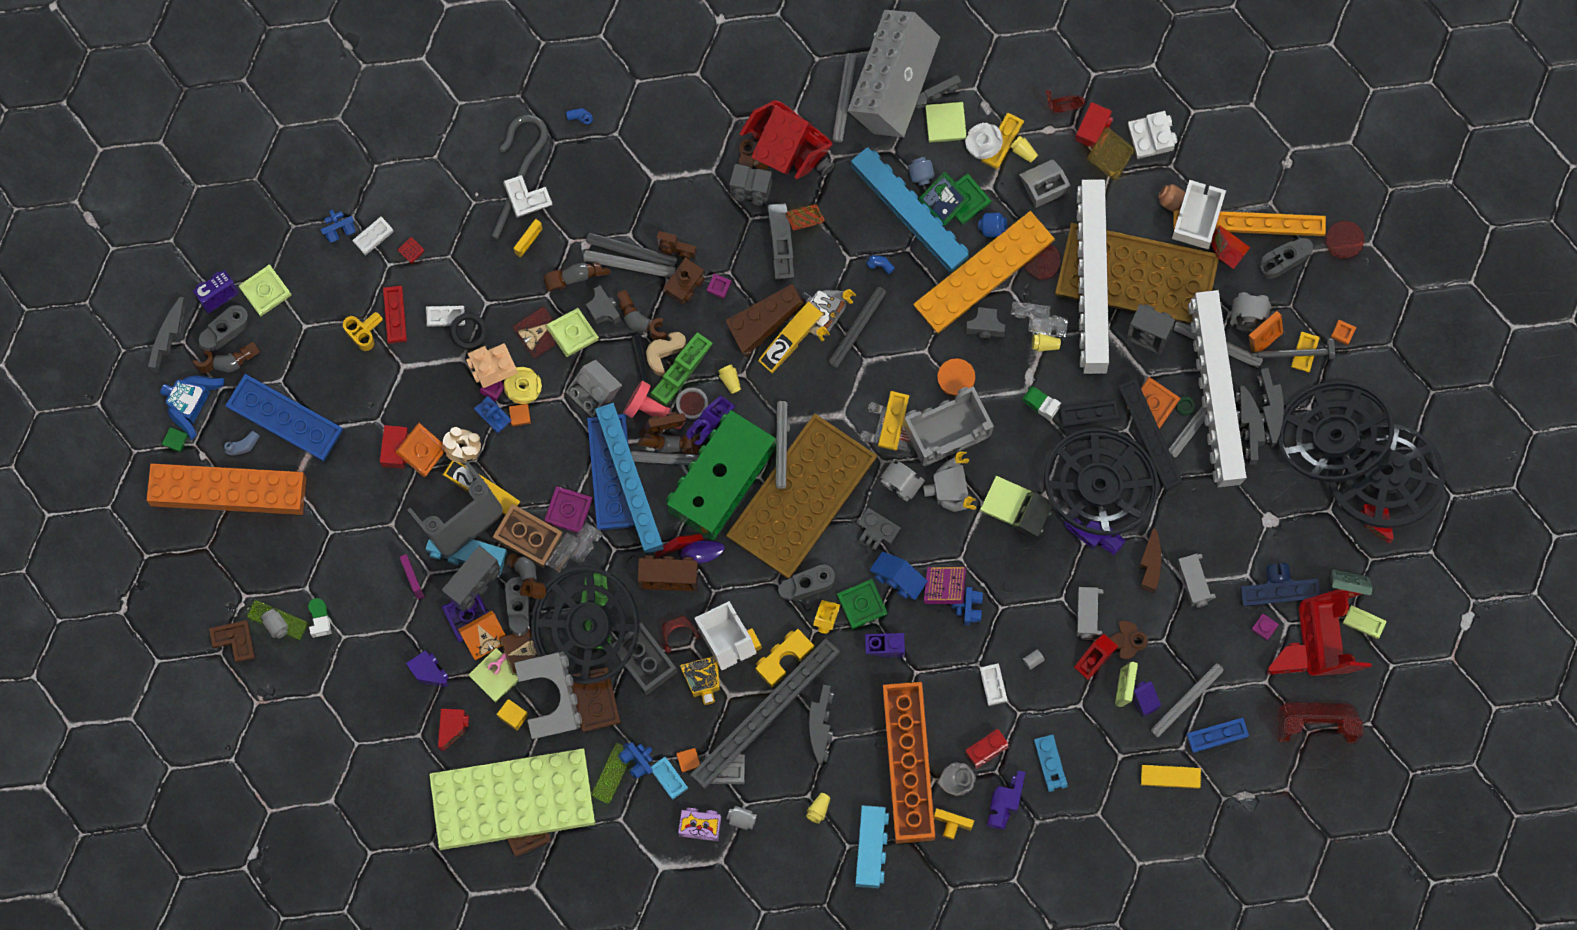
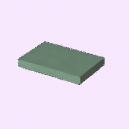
M1331 570L1330 578L1333 588L1371 595L1372 585L1368 576Z

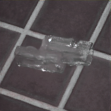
M1012 302L1011 314L1018 318L1030 317L1028 331L1050 336L1051 332L1055 330L1056 336L1066 337L1068 318L1056 315L1049 316L1050 306Z
M588 523L577 533L576 537L566 533L545 565L560 573L566 567L569 559L581 564L591 549L594 548L592 541L598 542L603 533Z

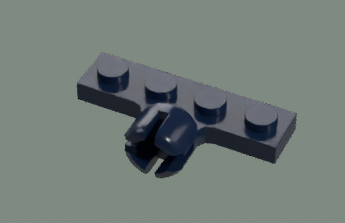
M1278 563V571L1277 564L1267 565V582L1265 584L1240 587L1242 606L1305 600L1320 595L1318 579L1293 581L1290 578V569L1287 563Z

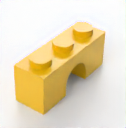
M799 629L795 632L793 630L785 636V641L781 645L779 643L770 650L771 654L767 658L762 657L756 663V672L771 688L786 676V671L780 666V660L784 656L792 655L801 662L814 650V645Z

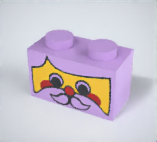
M687 808L686 811L682 810L679 836L718 841L721 815H717L718 812L707 810L706 813H700L698 809Z

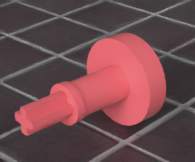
M642 380L628 401L623 414L633 418L639 409L652 417L659 416L661 418L666 417L671 412L669 407H665L646 396L651 385Z

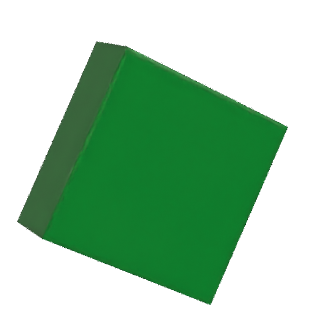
M170 427L162 445L181 453L188 435Z

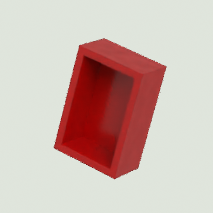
M775 106L751 158L788 175L812 123Z

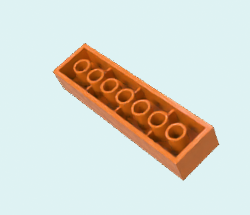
M150 464L147 502L150 506L303 515L306 476L303 472Z
M922 682L883 685L895 843L935 841Z

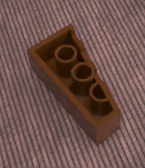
M791 284L725 321L741 352L748 357L757 346H760L769 335L777 331L779 326L788 321L805 304L797 288Z

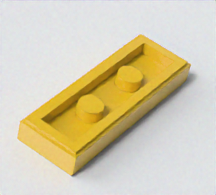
M1007 112L999 127L1003 137L1001 149L993 157L981 159V162L998 170L1020 131L1024 120Z
M894 391L890 392L878 447L897 451L909 395Z
M1142 765L1141 786L1200 789L1201 768Z

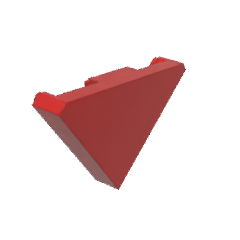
M702 534L676 537L663 545V550L655 552L657 558L684 549L693 542L704 541Z

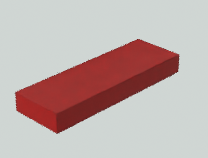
M384 287L388 344L407 342L403 287Z

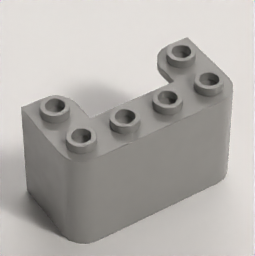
M974 386L969 389L968 387L960 389L955 400L943 401L935 409L928 408L922 413L921 411L912 410L906 414L903 421V427L923 466L930 465L991 436L994 428Z

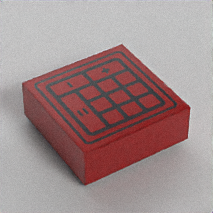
M411 237L398 249V252L412 264L425 250Z

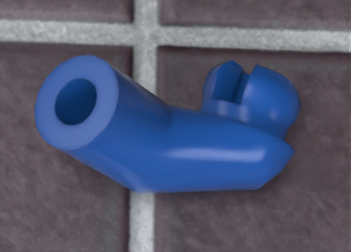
M583 108L566 111L568 120L578 119L586 125L593 121L592 115Z
M872 255L867 260L869 268L881 266L888 275L895 270V267L884 256Z

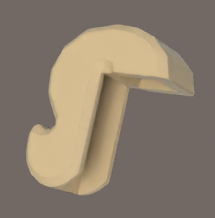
M673 332L669 334V341L658 339L649 344L646 351L647 362L654 374L658 376L665 374L661 358L679 353L685 348L686 338L682 333Z

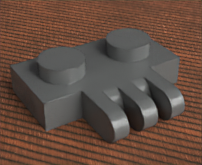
M870 508L866 510L858 523V526L865 529L859 541L863 543L866 537H868L867 546H870L875 541L872 547L875 551L882 540L891 545L901 530V527Z

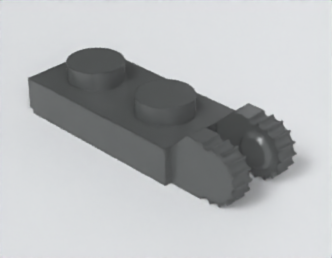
M956 75L920 93L915 108L918 110L924 108L928 101H937L942 98V94L946 92L953 93L958 90V86L961 84L959 76Z

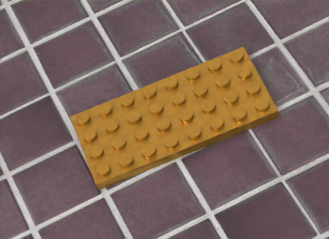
M1071 223L1055 296L1080 301V295L1082 294H1078L1079 278L1082 276H1078L1079 259H1081L1078 258V246L1081 240H1077L1078 224ZM1106 230L1108 307L1136 313L1139 304L1143 306L1147 304L1159 313L1165 312L1170 314L1176 322L1181 321L1191 325L1193 319L1192 315H1189L1188 303H1190L1195 293L1212 291L1219 258L1216 253Z
M814 413L787 451L786 488H776L775 467L726 537L785 578H791L875 462L877 455Z

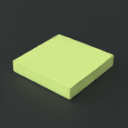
M963 102L926 105L929 143L966 140Z
M270 264L239 285V288L260 317L291 296V293Z
M579 308L550 322L546 326L566 357L599 339Z
M996 476L980 511L1012 525L1026 494L1031 491Z
M497 648L469 674V677L495 703L518 682L517 674L512 675L507 659L502 662L499 674H494L498 669L496 665L490 671L488 670L489 664L497 662L503 655Z
M1130 662L1120 669L1115 706L1123 707L1132 701L1138 663Z

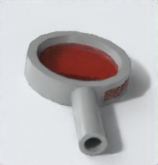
M687 388L681 391L676 399L678 413H684L685 418L690 421L697 420L703 410L708 407V399L705 393L697 388Z

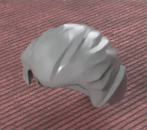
M952 763L944 768L938 784L949 794L955 796L964 795L972 790L976 781V774L966 763Z

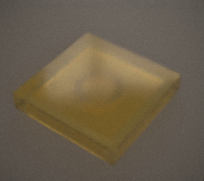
M1107 127L1103 130L1087 159L1110 178L1117 180L1135 148Z

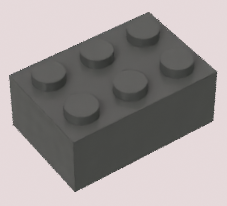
M1139 304L1130 324L1126 340L1162 355L1171 335L1175 319L1168 313L1155 311L1150 305L1144 304L1143 306Z
M478 546L442 589L445 598L462 612L466 609H471L475 603L474 599L479 594L482 595L488 588L487 584L491 579L495 580L500 574L498 560L481 546Z
M640 623L635 651L624 667L647 696L675 675L677 669L645 626ZM634 632L625 634L623 643L617 651L621 661L624 660L630 650Z

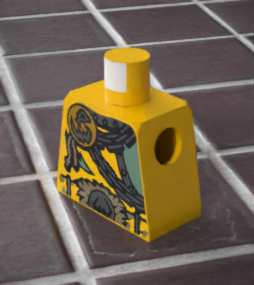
M710 657L680 665L693 697L701 695L704 705L714 703L713 692L720 690L718 663L715 658Z

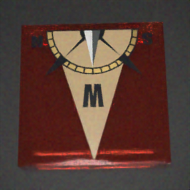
M542 307L512 327L533 359L557 344L546 328L547 324L554 320L545 307Z

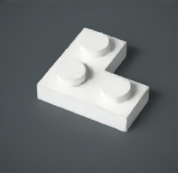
M522 175L503 182L516 218L552 206L546 187L528 193Z

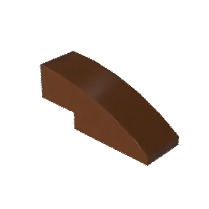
M1156 529L1152 530L1139 567L1146 570L1140 589L1154 594L1161 570V548Z

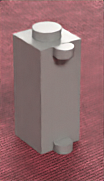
M1202 554L1180 558L1177 562L1191 607L1196 605L1197 608L1206 606L1210 600L1216 598L1215 594L1210 595L1199 559L1203 558Z
M1091 587L1078 588L1077 637H1081L1082 640H1092L1093 637L1103 635L1102 631H1097L1098 594H1103V589Z

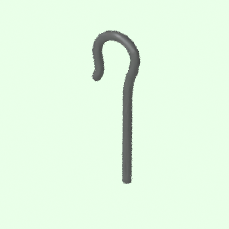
M523 115L513 120L508 127L505 142L499 148L501 152L509 149L513 142L515 130L520 124L531 122L538 126L541 133L540 139L525 157L517 174V177L522 175L523 179L532 160L547 142L548 137L547 126L540 118L534 115ZM509 197L491 237L498 240L512 208Z

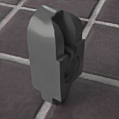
M1300 238L1265 254L1260 263L1259 269L1261 274L1269 279L1280 276L1311 256L1313 243L1309 239ZM1289 253L1293 258L1286 259L1284 254ZM1272 264L1274 268L1268 270L1267 266Z
M234 305L220 314L200 334L199 347L204 351L218 350L244 331L248 320L245 308ZM219 329H224V330H226V331H225V332H219V331H217V330H219Z
M819 565L796 574L792 578L782 581L778 589L781 598L790 601L827 591L834 585V570L828 565ZM827 574L825 580L821 579L820 576ZM807 580L811 585L808 588H802L800 583Z
M520 577L511 578L505 586L509 628L516 636H523L530 629V597L520 596V590H513V587L516 585L520 586L521 589L523 582ZM517 607H522V608H523V609L520 610V611H515V609H516Z

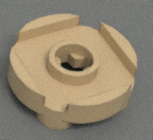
M453 427L444 436L442 442V450L446 452V456L458 463H467V460L471 459L472 461L475 460L481 449L478 434L458 427Z

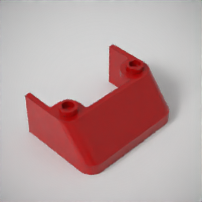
M774 100L753 110L739 134L743 136L751 132L752 136L759 140L775 106L801 119L803 118L784 103ZM812 125L794 161L795 169L798 171L795 175L796 179L810 173L832 146L831 140Z
M1338 589L1305 599L1300 603L1299 614L1303 645L1306 646L1307 672L1310 675L1346 674L1372 667L1371 663L1356 662L1352 654H1343L1339 617L1346 615L1348 612V599L1362 595L1361 593Z

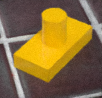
M821 600L813 624L818 627L819 632L826 634L829 633V630L833 629L840 604Z
M936 809L934 815L935 820L947 823L943 836L949 839H954L958 827L971 831L974 820L940 809Z

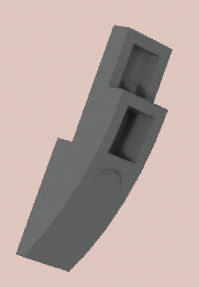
M786 203L767 205L774 279L794 278L792 240L789 217L788 219L786 217L788 215Z
M1265 368L1261 369L1259 376H1257L1258 385L1262 387L1264 392L1262 394L1263 404L1267 405L1262 408L1260 415L1266 429L1265 441L1273 448L1276 445L1283 423L1284 403L1281 384L1273 386L1269 369Z
M1240 386L1239 391L1235 393V402L1239 403V410L1236 411L1240 428H1247L1244 430V439L1248 440V447H1245V459H1249V465H1257L1258 446H1264L1265 444L1263 421L1253 397L1245 386Z
M823 685L820 702H811L810 740L818 766H822L823 761L827 762L829 750H826L827 742L831 743L833 737L830 725L824 724V722L828 723L830 711H827L828 703L832 704L834 692H831V686Z

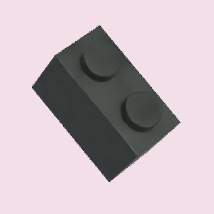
M1036 492L1027 493L1012 524V528L1030 538L1041 535L1045 528L1044 523L1053 510L1049 499Z

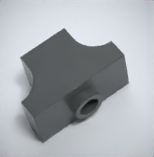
M601 285L594 288L595 296L593 300L586 304L587 311L596 325L603 321H610L614 325L619 323L621 318L615 309L617 305L611 296L608 298Z
M978 307L976 318L967 321L966 334H975L982 338H990L991 336L1004 337L1005 325L998 321L997 309Z

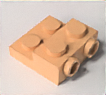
M505 343L490 350L483 346L468 353L469 359H466L470 370H475L472 374L476 383L480 382L483 388L518 374Z

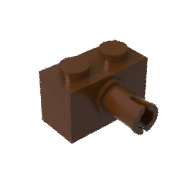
M685 258L664 286V293L684 305L686 301L689 302L692 299L695 288L703 284L705 280L704 270Z

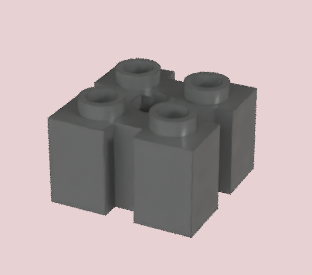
M735 164L729 184L731 197L737 201L750 199L752 200L751 203L759 206L762 204L767 205L772 188V172L761 169L754 170L748 166Z

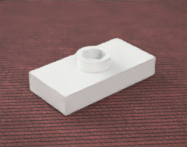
M380 217L352 241L366 256L391 235L394 230Z
M464 306L426 307L427 327L450 326L457 316L465 313ZM465 320L462 321L458 326H464Z
M999 663L980 667L988 706L1007 702Z

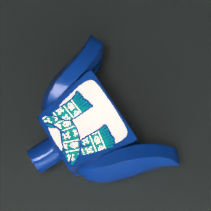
M195 375L188 376L183 380H177L173 387L167 384L163 385L160 393L167 397L165 403L168 406L167 412L170 419L187 433L191 440L197 436L192 424H194L210 394L209 390L223 387L225 378Z

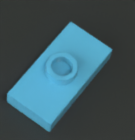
M666 757L651 766L653 769L652 773L672 800L688 789Z

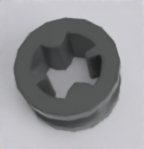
M826 158L817 166L816 170L821 171V175L825 176L834 168L835 164L830 163V159Z

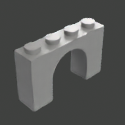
M564 652L515 662L519 682L545 677L552 680L560 690V704L552 714L528 720L532 739L581 728L582 717L580 712H577L576 705L578 700L576 694L572 691L573 678L568 673L569 661Z

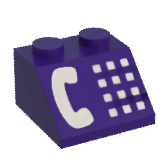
M225 270L213 274L210 280L199 283L193 290L207 314L239 294L234 282Z

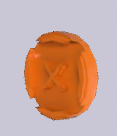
M959 358L950 359L939 368L937 375L938 384L947 395L956 397L960 389L964 387L969 389L974 386L975 371L965 360Z

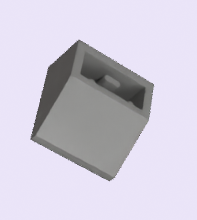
M1053 159L1019 174L1035 208L1070 192V184L1063 170Z
M594 360L581 368L566 393L591 417H595V409L607 405L615 397L622 384L597 360Z

